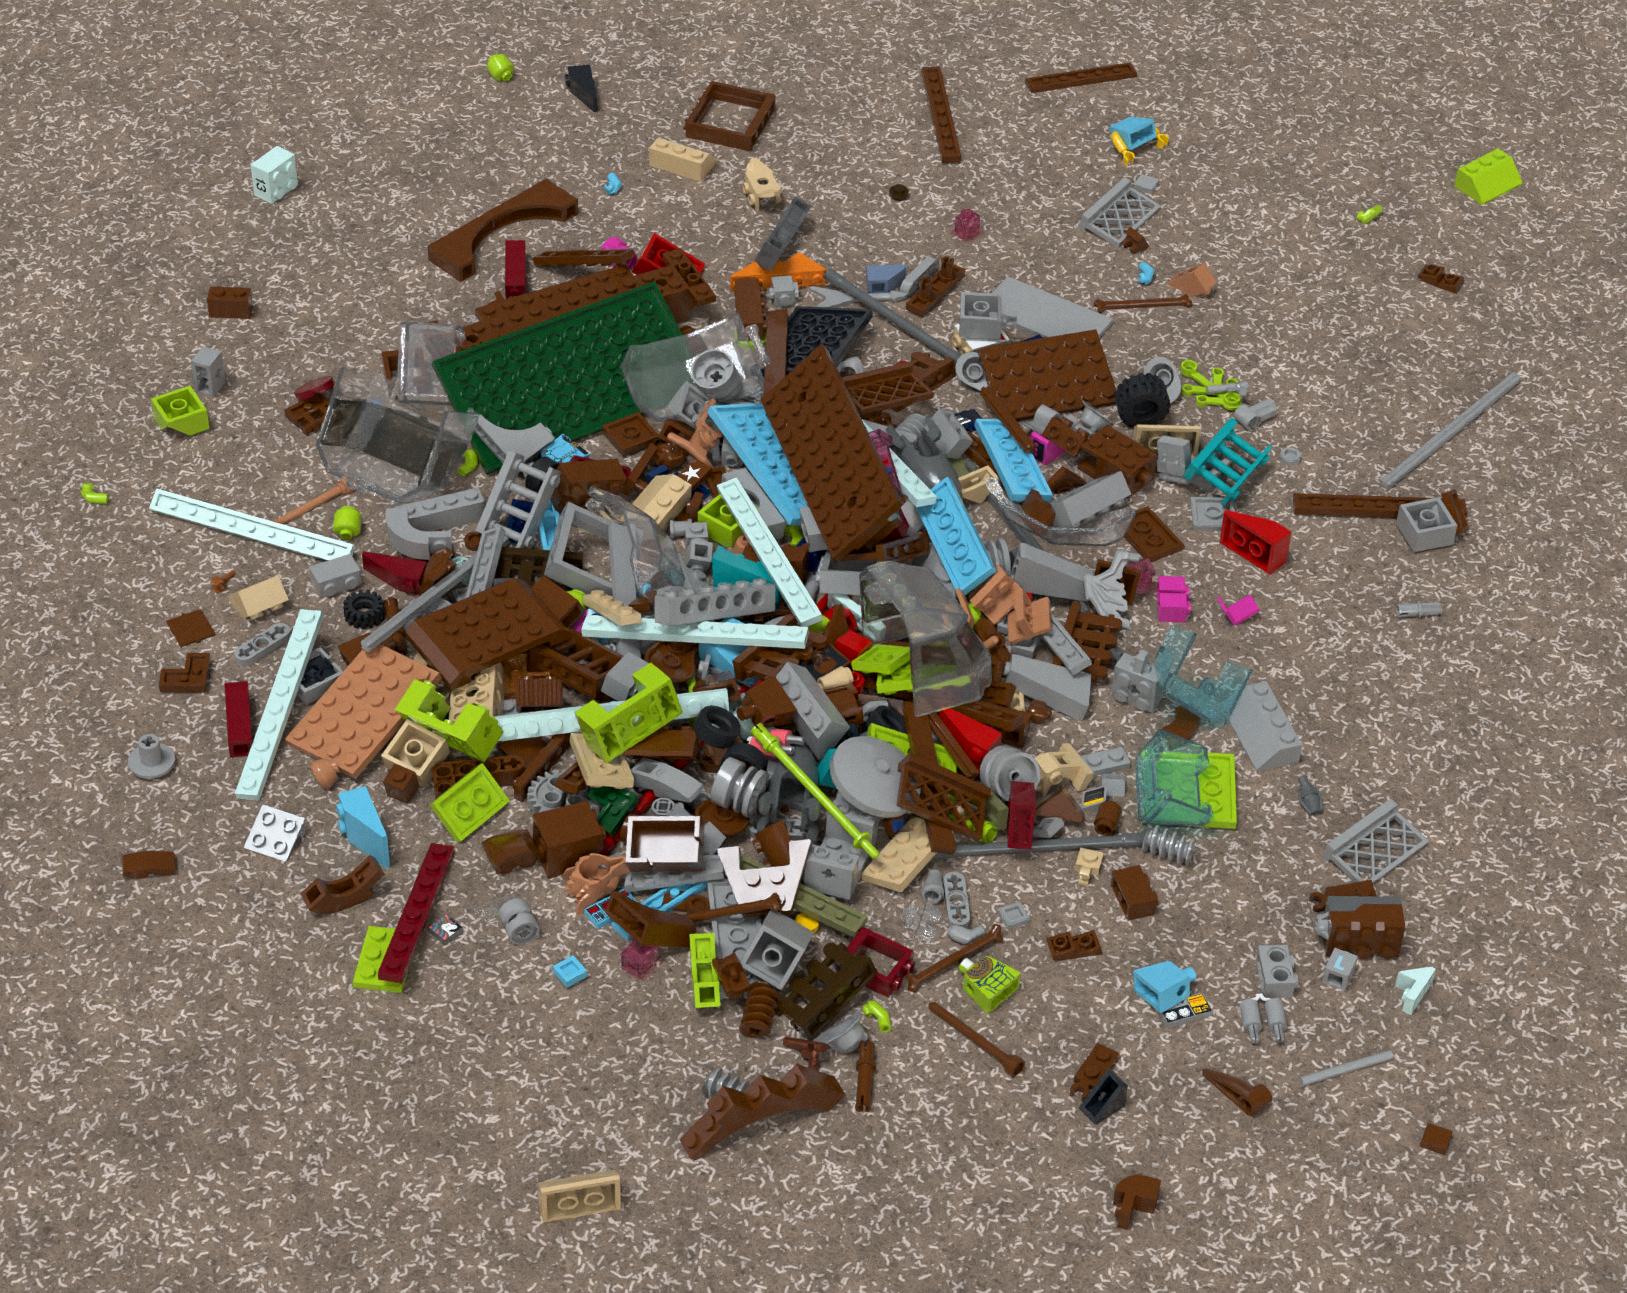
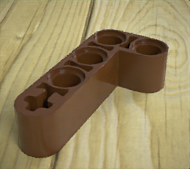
M510 755L490 757L485 762L469 759L438 763L433 767L435 799L482 763L500 787L513 786L514 780L525 771L524 760L520 756Z

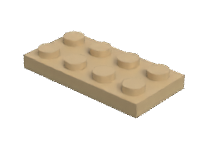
M571 733L569 742L586 785L594 788L610 786L616 789L633 788L634 777L623 753L606 763L587 746L583 734Z
M912 816L879 853V857L874 859L861 873L862 880L903 892L936 854V852H931L925 819Z

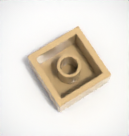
M407 719L381 757L385 767L389 770L392 769L394 764H398L415 771L419 786L425 788L433 777V767L443 762L450 753L445 738Z

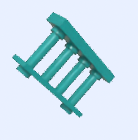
M1232 417L1190 463L1183 475L1188 481L1194 475L1201 476L1226 494L1221 503L1222 506H1225L1229 500L1234 502L1240 494V487L1259 465L1264 467L1270 459L1268 453L1272 449L1268 445L1261 453L1236 435V431L1233 429L1238 422ZM1224 441H1232L1255 458V462L1253 464L1247 462L1228 448ZM1221 452L1246 472L1243 476L1239 475L1216 458L1214 453ZM1204 464L1213 465L1236 482V484L1231 488L1205 469L1206 466Z

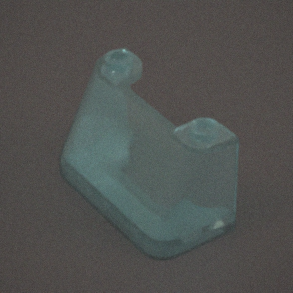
M1159 729L1140 750L1135 761L1139 821L1153 825L1204 826L1212 820L1213 810L1211 805L1206 802L1200 805L1198 778L1209 765L1207 747Z

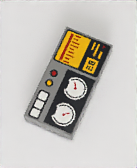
M1199 993L1189 996L1184 1001L1162 1013L1157 1012L1165 1027L1171 1028L1210 1017L1213 1010L1204 994Z

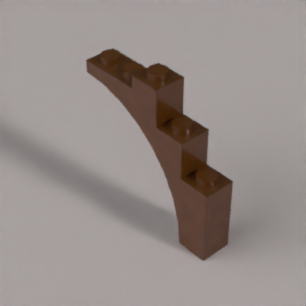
M796 1064L780 1081L759 1075L744 1092L722 1086L707 1102L709 1110L680 1139V1142L689 1158L697 1160L725 1137L748 1124L778 1113L799 1109H816L827 1112L845 1096V1093L835 1076Z

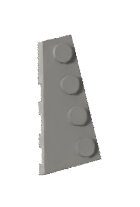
M703 855L702 871L657 872L655 867H652V872H629L626 875L624 890L627 893L724 879L725 870L719 855Z

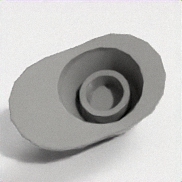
M967 352L961 355L955 366L959 379L967 385L982 391L981 388L988 385L978 353Z
M1166 357L1151 359L1145 367L1144 375L1151 373L1152 376H1159V379L1164 381L1170 403L1178 398L1182 387L1177 370L1171 360Z
M1082 401L1085 408L1080 421L1085 428L1097 433L1106 425L1114 426L1096 408L1086 401Z
M859 1011L852 1014L842 1023L825 1031L813 1041L826 1043L840 1053L852 1052L859 1047L861 1042L866 1041L868 1038L859 1021L862 1013Z

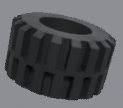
M1138 373L1136 376L1131 375L1129 379L1125 378L1122 381L1123 384L1117 386L1114 399L1120 419L1123 420L1125 425L1129 424L1131 428H1134L1136 425H1157L1160 420L1163 421L1166 418L1165 415L1169 414V408H1171L1170 399L1164 381L1159 379V376H1152L1151 373L1146 375Z

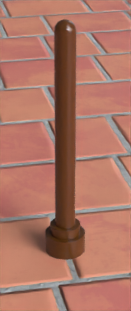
M931 1002L929 1004L930 1011L999 1060L1004 1067V1071L1010 1076L1015 1077L1023 1071L1025 1061L1017 1055H1007L938 1003Z

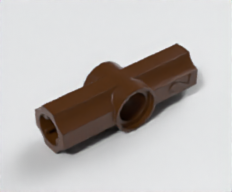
M987 618L979 619L974 624L973 631L979 637L981 644L992 636H996L999 639V642L990 648L991 657L988 660H999L1003 663L1009 662L1011 655L1005 646V637L997 632L991 620H987Z

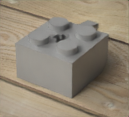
M961 292L959 337L1000 339L1001 327L1016 326L1017 312L1002 309V298L998 294Z
M1140 650L1136 657L1124 653L1115 665L1111 697L1119 702L1133 705L1139 710L1153 713L1164 697L1167 669L1149 663V652Z

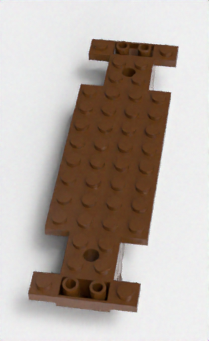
M679 248L662 253V260L667 266L634 276L625 264L476 308L475 315L480 321L478 323L444 332L438 321L435 320L418 325L417 329L426 344L428 352L434 360L654 281L677 324L688 321V314L695 306L699 307L716 302V295L683 250Z

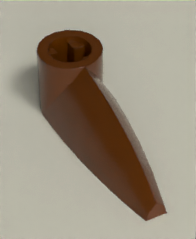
M1203 1069L1202 1075L1249 1116H1253L1272 1103L1271 1092L1263 1084L1253 1086L1235 1076Z

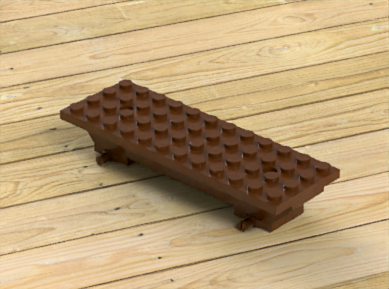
M821 344L760 400L832 558L839 562L854 548L859 550L866 547L871 550L902 523L899 516V508L908 501V498L903 493L899 496L852 400L857 396L855 391L850 389L848 392L828 349Z

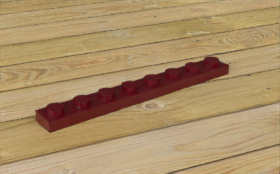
M430 844L378 970V980L403 983L452 861L454 846Z

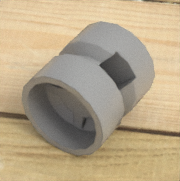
M515 898L507 901L500 907L498 912L499 918L513 944L520 945L530 942L538 936L540 932L539 926L526 900Z

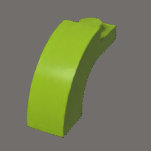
M714 933L689 934L695 1008L719 1007V981L712 965V959L716 958Z

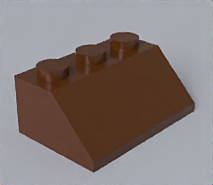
M663 726L623 752V756L631 760L647 758L652 760L700 761L701 739L697 736L692 726H681V730H672L671 726Z

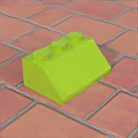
M1497 148L1458 168L1454 186L1483 205L1522 185L1523 182L1513 158Z

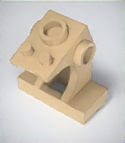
M1063 743L1058 752L1041 753L1034 758L1040 768V781L1036 791L1040 792L1043 796H1046L1052 784H1059L1063 778H1067L1078 792L1084 791L1094 775L1093 771L1070 743Z

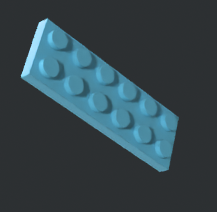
M976 419L974 426L1010 500L1015 502L1024 501L1032 488L1039 491L1044 502H1051L1053 494L1031 452L1028 454L1024 452L999 419Z
M946 477L930 489L937 496L936 504L916 507L955 590L960 588L964 595H966L997 571L953 481Z

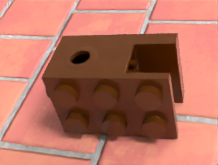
M1109 425L1103 427L1080 445L1082 450L1091 455L1078 464V470L1093 479L1122 471L1131 495L1125 497L1127 499L1154 479L1157 454Z

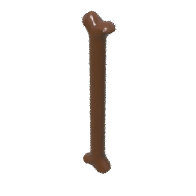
M1185 293L1182 297L1123 301H1102L1097 299L1094 301V306L1097 307L1099 313H1102L1106 309L1176 305L1190 307L1192 306V301L1188 299L1189 295Z
M773 893L765 900L684 915L692 922H700L765 909L778 911L781 905L778 902L779 895Z
M993 924L987 934L915 975L908 972L906 975L909 981L908 991L916 992L921 983L993 941L1002 943L1001 925Z

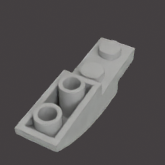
M642 758L637 764L628 763L634 777L633 786L653 789L656 797L691 802L704 789L702 783L683 771L665 763L647 758Z

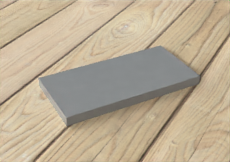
M1007 277L992 292L1002 298V309L1017 312V324L1013 328L1039 339L1094 329L1097 330L1100 339L1113 324V319L1011 277Z

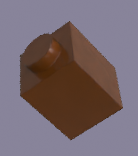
M394 764L383 781L387 796L406 804L411 801L420 787L415 771L398 764Z

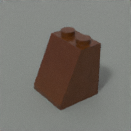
M588 801L533 814V842L537 850L542 854V861L540 862L548 879L558 877L567 868L576 866L575 863L579 861L580 857L589 856L590 853L597 854L603 850V840L606 839L605 829L602 825L599 826L597 812L595 809H591Z

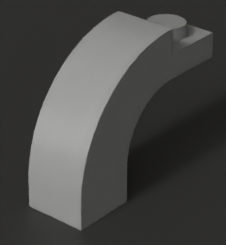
M386 508L387 536L391 545L400 553L416 559L430 560V554H433L437 549L447 548L452 551L451 531H421L415 529L409 524L408 508Z

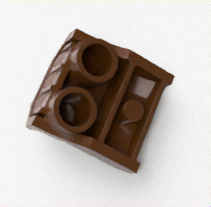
M441 548L433 553L423 575L419 596L455 570L457 564L451 560L452 551L447 548Z
M527 829L506 832L482 841L486 856L496 873L507 874L515 866L520 865L528 868L534 866L536 861H542V854L537 850Z

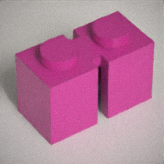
M1158 576L1156 593L1157 605H1160L1158 606L1159 622H1185L1186 615H1190L1191 602L1187 601L1190 589L1189 586L1185 585V577Z

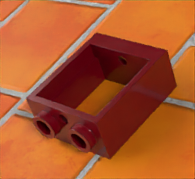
M1011 781L1007 819V848L1031 850L1036 809L1035 785L1031 782Z
M862 927L847 946L846 951L853 956L857 954L862 956L870 948L898 961L888 976L878 972L865 985V987L889 998L893 991L897 992L900 989L904 976L908 972L912 973L915 967V962L913 961L914 950ZM838 965L837 974L843 969Z

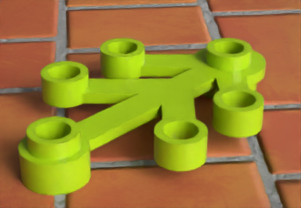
M1185 360L1181 363V374L1185 377L1193 378L1202 385L1184 384L1181 390L1184 396L1205 394L1196 397L1195 403L1197 406L1206 407L1208 404L1222 405L1227 410H1236L1242 405L1241 397L1236 391L1214 394L1206 393V386L1222 384L1223 369H1212V383L1197 372L1198 365L1195 361ZM1230 378L1226 380V384L1238 383V381ZM1206 395H1215L1217 397H1207Z

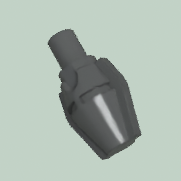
M1306 775L1299 777L1298 781L1301 786V792L1298 793L1300 805L1308 815L1323 812L1321 792L1317 787L1314 788L1309 783Z

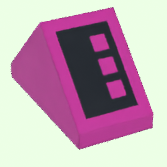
M1035 431L1031 434V440L1036 445L1035 451L1032 454L1035 460L1044 466L1066 452L1043 435Z

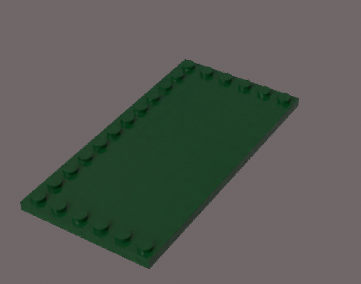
M655 281L434 360L431 364L486 475L500 470L503 463L471 428L474 419L479 415H482L492 424L508 430H524L541 422L544 427L551 430L554 440L560 435L565 434L575 442L601 432L602 425L637 412L644 416L667 407L686 381L697 388L691 376V366L695 358Z

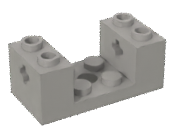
M834 800L833 804L861 833L868 831L871 834L868 841L874 846L877 840L879 817L863 812L852 804ZM829 812L827 814L825 838L821 846L812 845L811 851L808 854L804 885L820 893L850 900L869 855L862 847L855 849L852 846L854 842L852 836Z

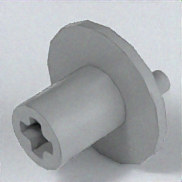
M154 734L141 736L138 740V747L131 752L128 758V766L131 772L138 777L148 780L166 775L175 764V753L169 746L160 743L159 738Z

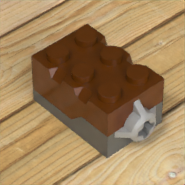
M1327 896L1324 914H1318L1315 918V931L1318 936L1323 937L1326 957L1331 956L1334 948L1355 954L1361 959L1368 958L1371 954H1379L1380 957L1385 959L1399 957L1406 927L1401 897Z

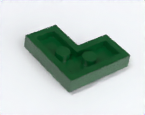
M610 786L592 787L587 794L589 801L603 807L597 815L599 826L602 825L606 835L612 838L622 826L625 818L640 801L638 796L624 789H616Z

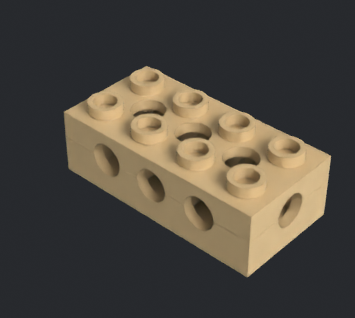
M501 662L471 675V683L451 691L449 721L455 723L467 703L475 706L477 704L485 706L490 710L489 715L494 718L495 716H503L506 672Z

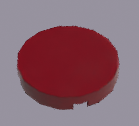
M325 376L308 382L294 391V395L300 401L310 399L317 393L322 394L334 387L333 376Z

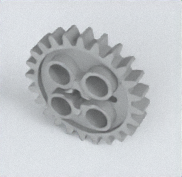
M565 769L562 770V773L553 770L552 775L544 772V778L537 776V781L531 782V786L528 787L527 803H529L528 809L533 810L532 815L562 807L565 800V792L562 789L556 788L555 784L556 779L566 771ZM589 785L577 795L567 794L565 806L588 801L591 809L596 810L597 815L603 809V807L588 800L587 794L592 789Z

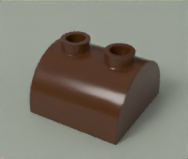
M783 820L754 834L756 839L752 841V844L757 854L762 852L766 859L765 862H762V865L777 867L790 864L789 841L792 840Z

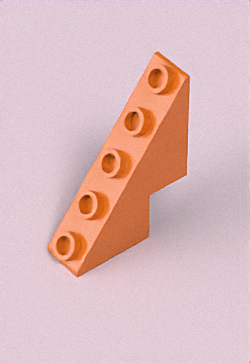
M801 252L784 262L778 260L772 271L760 267L754 261L730 276V291H735V279L759 278V285L763 286V289L771 288V277L788 275L792 276L793 282L798 283V287L825 285L826 279H824V274L827 269Z

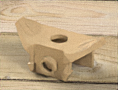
M757 157L751 158L746 167L745 182L742 183L744 194H748L750 206L753 205L755 210L759 211V198L773 197L775 203H781L782 198L780 194L783 191L781 185L774 178V171L759 161ZM760 180L768 181L765 185L758 183Z

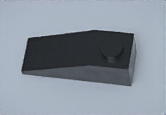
M590 65L568 66V74L564 75L565 85H569L570 92L591 111L597 112V95Z

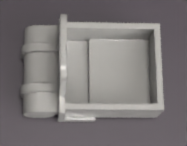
M1163 435L1157 441V472H1160L1159 478L1166 482L1188 485L1190 481L1184 478L1183 475L1190 463L1196 458L1191 456L1190 441Z

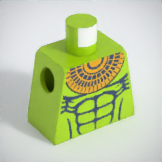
M985 956L977 964L966 958L959 966V971L965 974L963 990L988 1014L1019 988L1021 973L990 956Z

